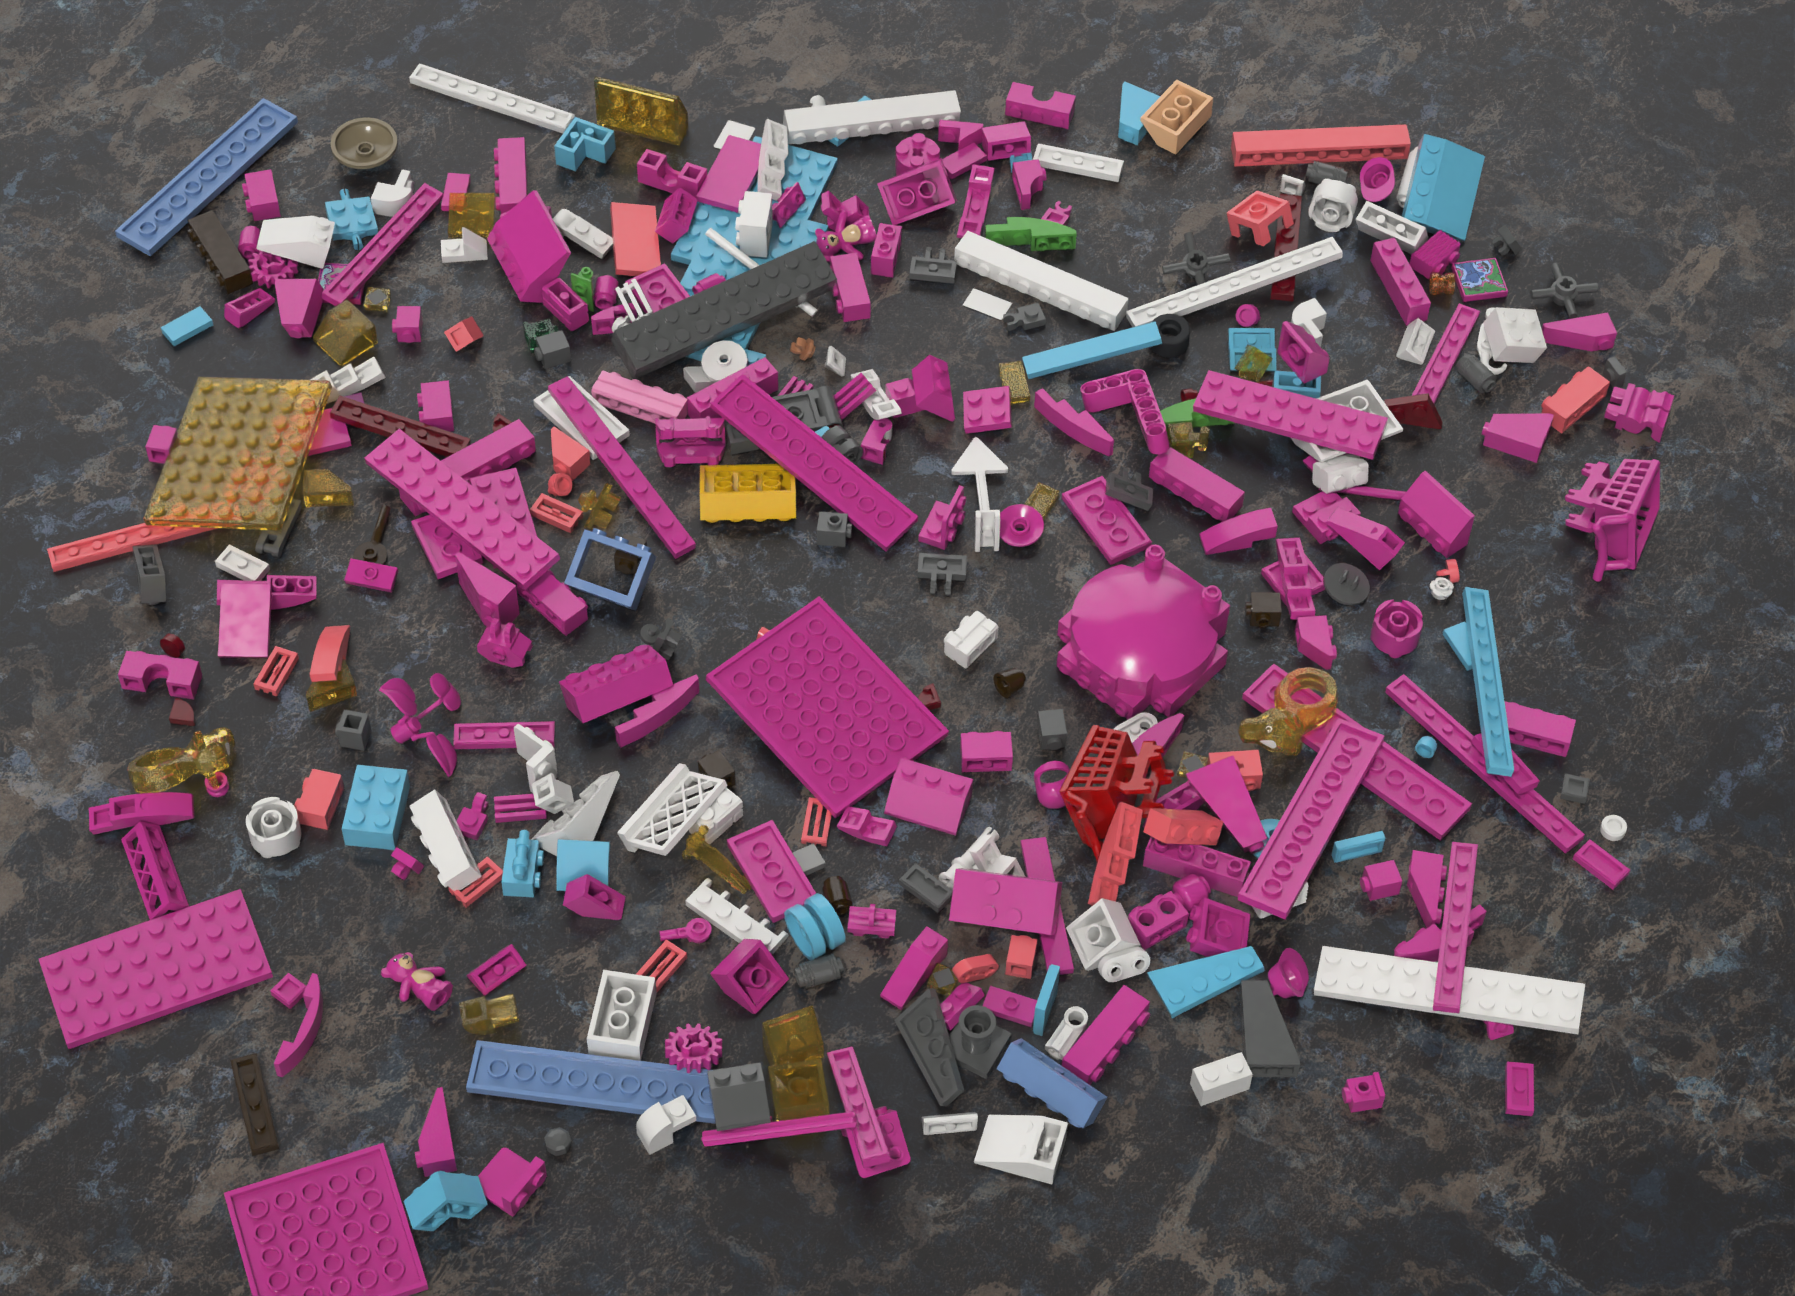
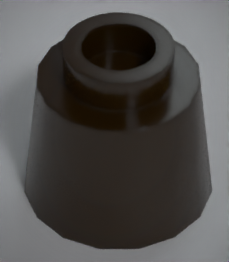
M1010 668L995 673L993 680L1000 695L1004 698H1009L1024 686L1026 677L1021 669Z

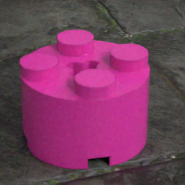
M916 133L912 137L902 140L896 146V176L940 159V148L938 145L921 133Z
M1393 599L1383 602L1376 609L1371 629V641L1379 650L1392 658H1400L1402 655L1412 652L1419 643L1423 627V616L1420 609L1406 600L1394 602Z

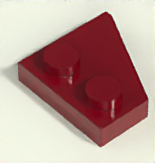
M1429 393L1384 400V403L1399 423L1442 429L1443 422Z

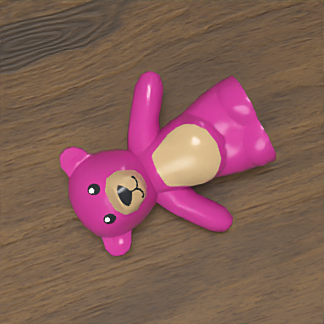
M841 211L835 232H824L820 228L815 230L816 243L827 262H830V257L838 253L840 249L847 254L857 253L858 260L863 259V254L852 245L875 242L877 235L868 214L845 228L847 212Z
M407 952L395 955L388 961L386 968L381 970L382 977L401 982L399 998L402 1002L409 999L410 990H412L428 1009L435 1011L445 1004L452 994L453 985L451 982H443L435 978L444 975L445 969L442 967H423L417 969L412 953Z

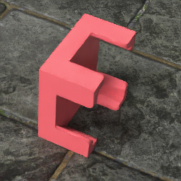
M1255 191L1227 212L1231 235L1240 237L1239 224L1252 228L1255 243L1261 246H1265L1270 242L1268 225L1280 216L1283 218L1285 228H1289L1294 224L1289 201L1260 191Z

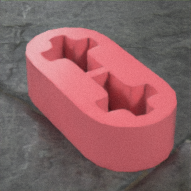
M985 954L959 961L953 967L952 972L960 983H966L992 976L998 970L999 965L991 954Z

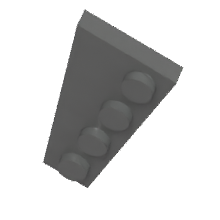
M929 988L894 1021L939 1105L947 1107L964 1092V1087L936 989Z

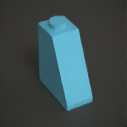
M1124 81L1122 84L1118 138L1138 145L1148 132L1140 119L1161 96Z

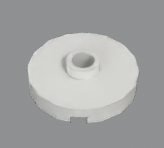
M723 340L713 343L705 350L702 355L701 364L706 377L716 383L747 367L748 359L745 350L739 344ZM723 359H727V360H728V361L725 362V363L721 362V360H723Z

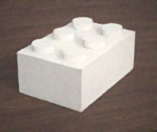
M603 970L587 1036L588 1054L641 1061L657 994L655 977Z

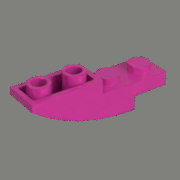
M267 575V581L217 580V605H220L221 584H271V610L292 607L316 599V576Z
M159 792L109 798V804L89 808V831L94 835L132 827L140 821L160 826L193 819L192 793Z
M1480 904L1473 908L1470 913L1467 947L1471 945L1474 930L1483 924L1487 912ZM1435 924L1427 929L1421 928L1408 942L1402 941L1396 946L1394 956L1431 962L1438 961L1442 928L1439 929Z

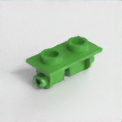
M583 267L578 275L571 273L572 290L588 304V310L594 312L593 271L589 267Z

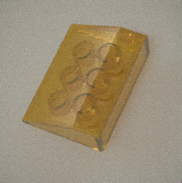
M595 76L594 89L597 125L680 146L689 127L688 112L679 96Z

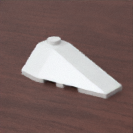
M614 771L601 775L579 794L581 799L561 810L564 813L563 816L555 822L549 820L531 840H539V848L557 856L558 839L593 841L619 779V772Z

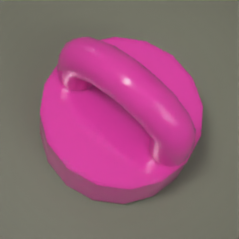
M1245 304L1236 311V320L1243 327H1252L1261 320L1259 310L1254 305Z

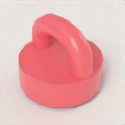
M566 473L553 474L548 481V493L557 497L568 495L573 485L570 476Z
M1456 559L1446 560V569L1438 570L1436 575L1439 577L1448 575L1450 582H1459L1460 576Z

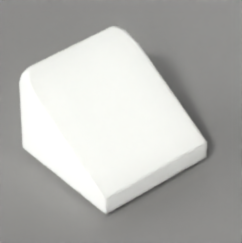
M1283 174L1280 192L1302 196L1306 187L1305 182Z
M702 366L683 368L684 379L695 393L714 384V382L706 377Z

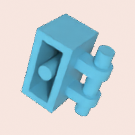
M521 830L517 839L508 838L501 882L503 896L534 897L535 888H540L541 872H538V866H543L544 850H540L539 840L529 839L530 832L527 830Z

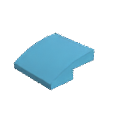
M1229 328L1228 352L1230 371H1276L1275 328Z
M558 839L557 891H566L568 882L586 874L609 886L610 842Z

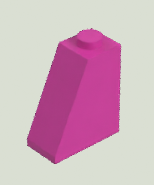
M276 279L275 289L282 326L290 337H312L323 302V287L317 279Z
M1550 413L1493 414L1490 423L1485 422L1481 435L1485 436L1483 445L1537 463L1550 431L1554 415Z

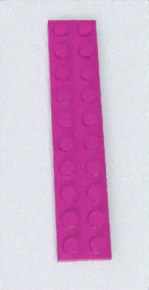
M743 373L711 402L710 408L725 418L728 423L838 513L848 514V521L884 551L889 550L918 521V516Z
M398 429L364 458L367 465L524 590L560 560V556L555 550L401 429Z
M1275 664L1271 665L1242 696L1244 701L1317 753L1320 751L1338 718L1363 727ZM1384 741L1361 782L1367 789L1440 841L1472 806V803Z
M1340 718L1336 720L1238 894V901L1286 920L1383 744L1384 735Z

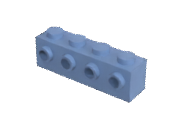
M1022 1038L1010 1043L997 1067V1070L1003 1073V1077L1006 1080L1018 1083L1025 1088L1024 1091L1028 1095L1040 1098L1050 1110L1057 1113L1060 1112L1068 1118L1067 1120L1070 1124L1079 1128H1085L1094 1123L1107 1099V1096Z

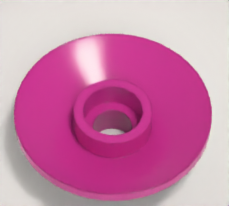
M1016 504L1005 508L1000 513V538L1005 543L1015 547H1025L1035 543L1041 537L1044 530L1043 518L1033 507ZM1017 528H1022V529H1024V530H1023V531H1017L1016 529H1017Z

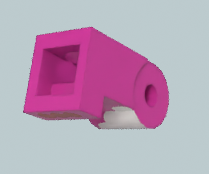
M888 418L874 419L861 443L863 449L861 459L883 465L886 459V444L892 439V422Z

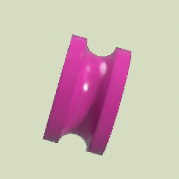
M212 772L205 778V786L209 795L221 797L228 792L229 783L224 773ZM215 782V783H217V784L221 783L222 785H220V786L214 785V786H213L212 784Z

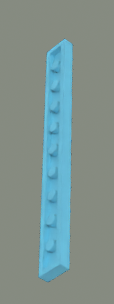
M1465 587L1462 595L1486 771L1489 774L1511 777L1514 772V764L1489 591Z

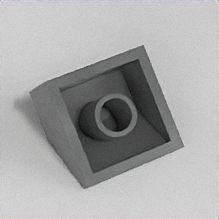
M761 1063L707 1071L709 1094L717 1131L771 1123Z

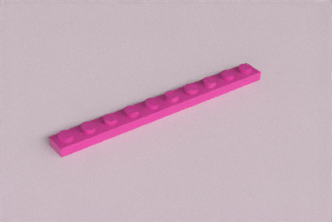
M567 376L549 385L548 392L673 557L677 559L695 549L696 543L571 379Z
M1403 674L1386 687L1385 693L1565 854L1583 840L1585 834L1534 789L1518 795L1501 775L1487 773L1485 757L1471 743L1474 736L1406 675Z

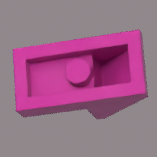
M940 120L938 141L959 143L958 150L973 142L978 145L982 143L983 124Z

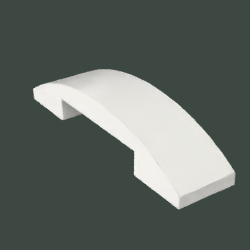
M873 369L851 374V379L853 380L858 374L862 373L877 390L862 402L872 418L880 420L902 414L895 400H889L882 390L880 379Z

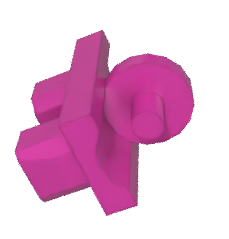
M870 904V908L850 906L847 932L852 933L854 936H863L865 934L878 935L879 938L894 936L896 910L875 908L876 904Z

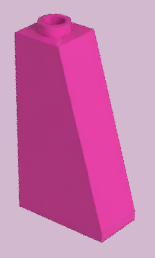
M1233 755L1186 774L1191 787L1215 817L1224 821L1223 827L1244 853L1250 851L1253 854L1265 848L1264 845L1268 842L1267 836Z

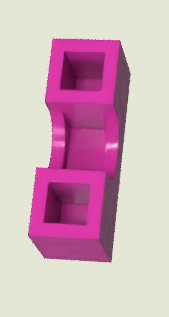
M1016 82L1012 83L1006 99L1005 115L1055 127L1069 128L1075 111V95L1055 91L1050 100L1039 101L1033 97L1034 86Z
M646 149L637 163L638 182L670 193H674L678 188H682L696 198L707 177V168L686 162L681 172L676 171L667 163V155Z
M126 651L118 677L122 689L146 692L148 685L153 680L166 678L170 696L194 699L202 678L199 661H194L190 658L180 659L168 655L147 654L142 651Z

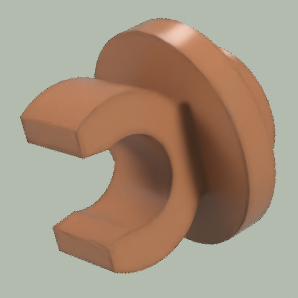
M798 337L796 343H791L790 351L794 354H800L799 358L805 361L807 358H811L815 352L814 341L810 338L805 340Z

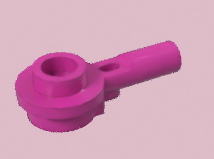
M695 918L688 922L686 927L659 931L660 940L687 938L689 942L703 943L710 937L712 927L707 920Z

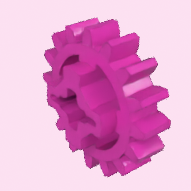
M259 250V254L252 253L253 259L248 260L252 281H258L259 286L265 283L267 288H270L272 284H275L276 279H295L294 274L298 273L297 261Z
M686 1024V1029L678 1026L676 1027V1033L670 1032L669 1039H665V1058H669L670 1065L677 1064L678 1071L683 1067L686 1068L687 1073H690L692 1069H696L698 1073H701V1068L703 1067L711 1070V1063L717 1065L719 1058L722 1057V1039L718 1038L717 1031L710 1033L709 1026L705 1029H701L700 1024H697L695 1028H692L690 1024Z

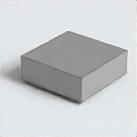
M814 843L793 852L794 857L806 876L825 868V861Z

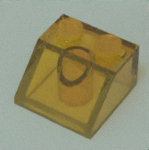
M348 299L327 312L313 336V340L340 366L345 365L378 344L375 325Z
M812 1005L762 1022L763 1049L774 1074L790 1072L797 1066L806 1063L813 1064L824 1057V1043Z

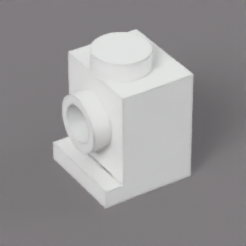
M550 773L532 783L535 805L556 814L574 804L571 786L556 780L554 774Z

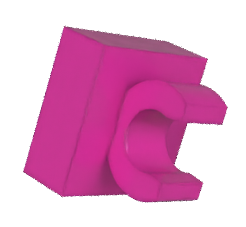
M397 847L391 854L398 861L393 866L391 872L403 880L408 877L410 870L420 874L424 868V865L417 859Z

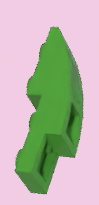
M1007 217L1006 224L985 225V238L1003 246L1030 244L1031 251L1075 249L1076 230L1048 220Z
M1196 399L1180 402L1160 411L1168 437L1191 435L1192 427L1235 423L1194 412L1193 405Z

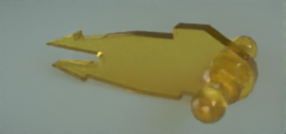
M701 825L699 831L688 836L686 839V850L682 852L684 859L688 860L691 856H694L697 860H702L711 870L729 882L731 887L743 894L747 892L743 886L749 891L752 887L746 877L742 876L723 854L705 841L704 835L709 831L707 825Z

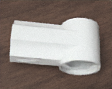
M1073 1006L1065 1012L1064 1019L1045 1045V1050L1050 1056L1057 1060H1062L1087 1030L1088 1015L1083 1008ZM1077 1020L1080 1021L1081 1024L1072 1025L1070 1021Z

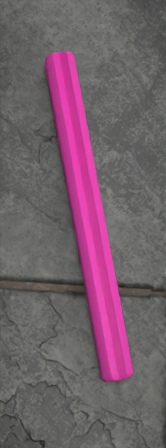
M852 1111L775 1121L717 1131V1129L706 1130L702 1132V1142L704 1146L709 1147L857 1127L858 1118L856 1113Z

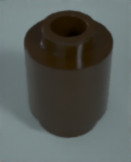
M831 876L823 883V895L834 908L837 915H844L849 911L850 906H853L847 882L842 877Z

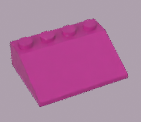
M535 190L529 193L495 223L487 239L521 302L543 303V286L558 278L571 254L540 195Z

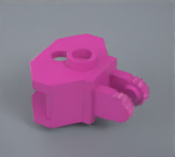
M494 618L490 627H486L477 645V651L491 662L514 668L524 665V656L527 651H531L533 646L532 641L523 635L520 629L515 628L513 623L508 622L504 625L501 624L500 619Z

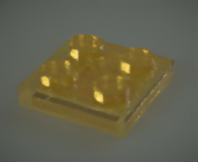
M450 193L448 236L462 237V227L482 238H488L489 233L494 227L495 193Z

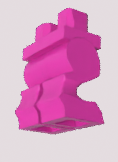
M1630 383L1627 390L1614 387L1610 402L1621 404V406L1608 403L1604 418L1616 421V429L1622 430L1624 428L1626 431L1634 434L1641 432L1646 427H1650L1652 430L1651 437L1660 443L1674 395L1666 391L1659 393L1655 390L1650 393L1647 389L1642 387L1635 388V385Z

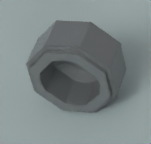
M561 1127L550 1129L544 1137L547 1152L555 1156L566 1154L572 1146L569 1132Z

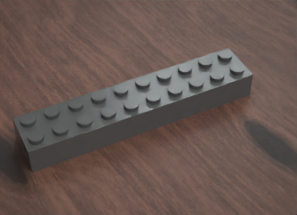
M813 241L614 330L611 342L632 379H637L833 290L837 278L817 243Z

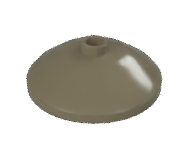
M376 118L350 120L337 128L331 138V151L335 159L341 164L354 169H371L384 164L392 158L398 146L395 130L388 123Z

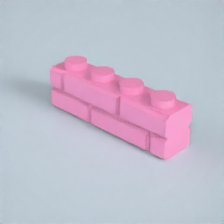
M602 370L591 390L592 397L602 406L655 423V418H658V420L670 419V417L685 419L688 415L687 399L683 395L665 392L658 386L650 387L644 385L637 379L629 380L616 372L609 373Z

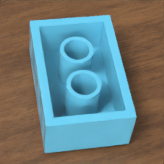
M357 765L342 825L345 845L395 850L410 789L407 770Z

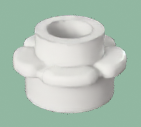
M1438 577L1430 583L1431 594L1436 599H1447L1453 592V583L1444 577Z

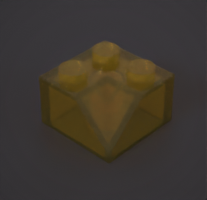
M821 1059L768 1066L775 1121L829 1115V1101Z

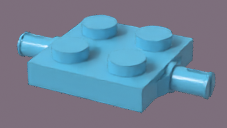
M344 189L339 192L342 200L325 202L327 218L329 221L335 222L332 238L333 241L342 239L352 240L354 249L358 250L359 246V250L363 248L361 239L378 233L370 197L351 199L349 190L345 189L344 193Z

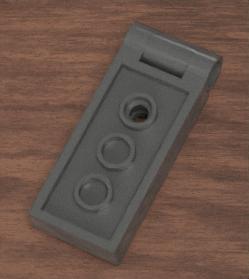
M821 386L817 389L772 397L814 432L826 425L829 428L838 425L843 427L832 388L829 386ZM725 420V435L731 455L760 449Z

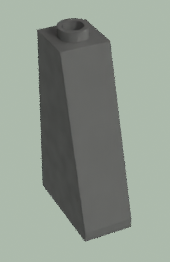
M1255 978L1241 980L1239 1007L1243 1056L1253 1074L1252 1077H1297L1300 1059L1268 981Z

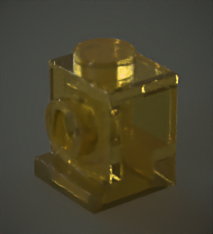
M1247 344L1245 352L1234 369L1239 371L1237 376L1241 379L1259 382L1273 358L1256 347ZM1252 361V367L1248 369L1247 366Z

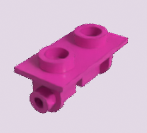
M798 182L793 187H787L781 197L778 198V203L772 205L773 220L777 221L779 228L789 220L806 200Z

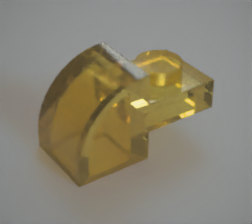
M513 994L488 1001L485 996L459 1003L462 1026L466 1031L473 1034L487 1035L497 1033L496 1027L519 1022L516 998Z

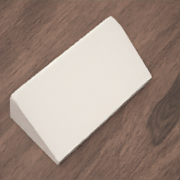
M1419 318L1409 323L1396 357L1422 365L1435 330Z
M975 1112L924 1116L922 1117L923 1135L976 1131L978 1115Z

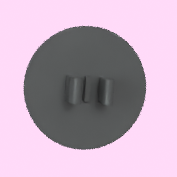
M1337 563L1330 566L1324 574L1323 584L1325 590L1330 597L1341 604L1349 606L1358 605L1365 601L1369 595L1370 585L1367 577L1360 569L1353 565Z

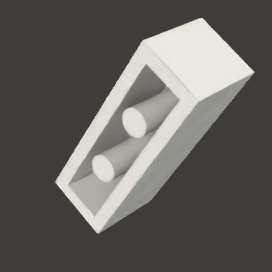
M1366 201L1356 218L1360 231L1379 240L1395 237L1401 250L1410 254L1414 253L1428 240L1426 227L1369 201Z

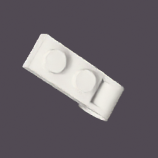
M561 209L553 218L562 237L570 238L597 257L603 259L612 249V237L569 210Z

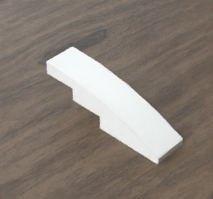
M767 119L759 156L758 192L772 193V199L777 201L782 195L781 180L785 175L784 160L788 156L787 126Z
M372 357L355 368L348 364L331 375L326 370L286 394L294 411L299 412L336 401L339 396L344 397L354 394L386 377L376 358Z

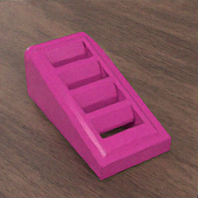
M258 288L225 304L224 317L235 327L241 328L275 303V298L261 288Z

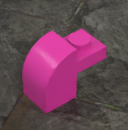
M830 191L821 194V210L827 216L828 227L834 231L841 211L847 212L845 228L861 217L869 215V207L856 195L841 203Z

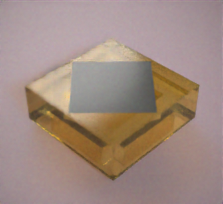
M368 287L364 309L387 311L391 296L390 289Z
M1184 751L1177 776L1187 778V773L1206 766L1208 757Z
M937 963L927 982V988L936 989V992L949 996L955 990L959 981L953 974L952 968Z

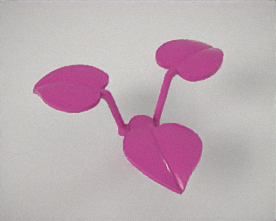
M440 673L433 674L430 678V685L439 699L418 716L414 717L413 715L417 713V704L414 702L415 693L403 679L393 678L388 680L380 687L379 691L387 695L395 706L405 714L397 724L391 727L393 738L398 743L403 744L409 739L416 741L426 737L429 749L445 771L447 777H450L457 763V754L454 747L442 734L437 736L434 732L418 734L421 729L419 720L442 702L448 710H457L461 704L458 691L444 675Z

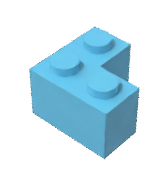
M574 117L554 146L556 165L576 171L585 157L606 164L616 149L614 130Z
M1274 371L1272 387L1317 399L1321 393V376L1304 384L1294 372Z
M437 1171L431 1174L425 1183L414 1189L413 1193L404 1200L412 1229L435 1231L450 1217L472 1219L488 1205L478 1176L463 1173H447L445 1171Z

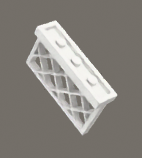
M679 763L617 834L628 851L635 853L639 848L666 856L728 785L723 779L691 772L685 764ZM715 786L712 790L704 793L705 789ZM699 792V795L688 799L687 796ZM700 803L696 808L689 810L688 807ZM684 810L683 813L672 817L673 813ZM684 821L680 826L673 828L674 824ZM668 827L667 831L657 834V831ZM665 839H668V840L663 844V846H660V845L657 844V843L660 842V841H663V840H665Z

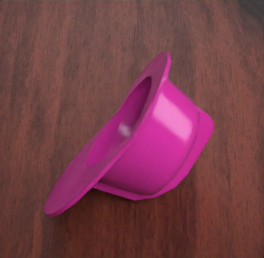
M1373 158L1362 167L1360 183L1361 193L1365 200L1378 202L1387 198L1392 193L1395 186L1394 169L1391 162L1386 158Z
M1286 948L1282 952L1279 961L1268 972L1273 995H1279L1284 999L1294 996L1302 997L1304 995L1309 979L1308 969L1301 955L1292 948Z

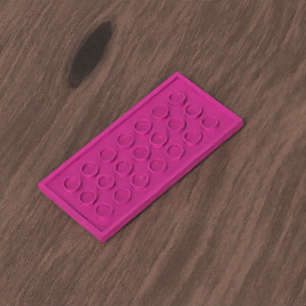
M241 889L39 958L68 1049L273 977Z

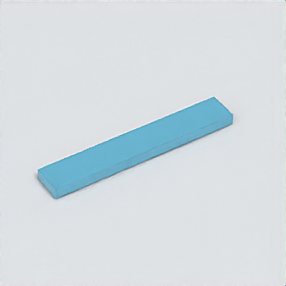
M1155 321L1024 356L1022 360L1028 379L1159 345L1162 344V340Z

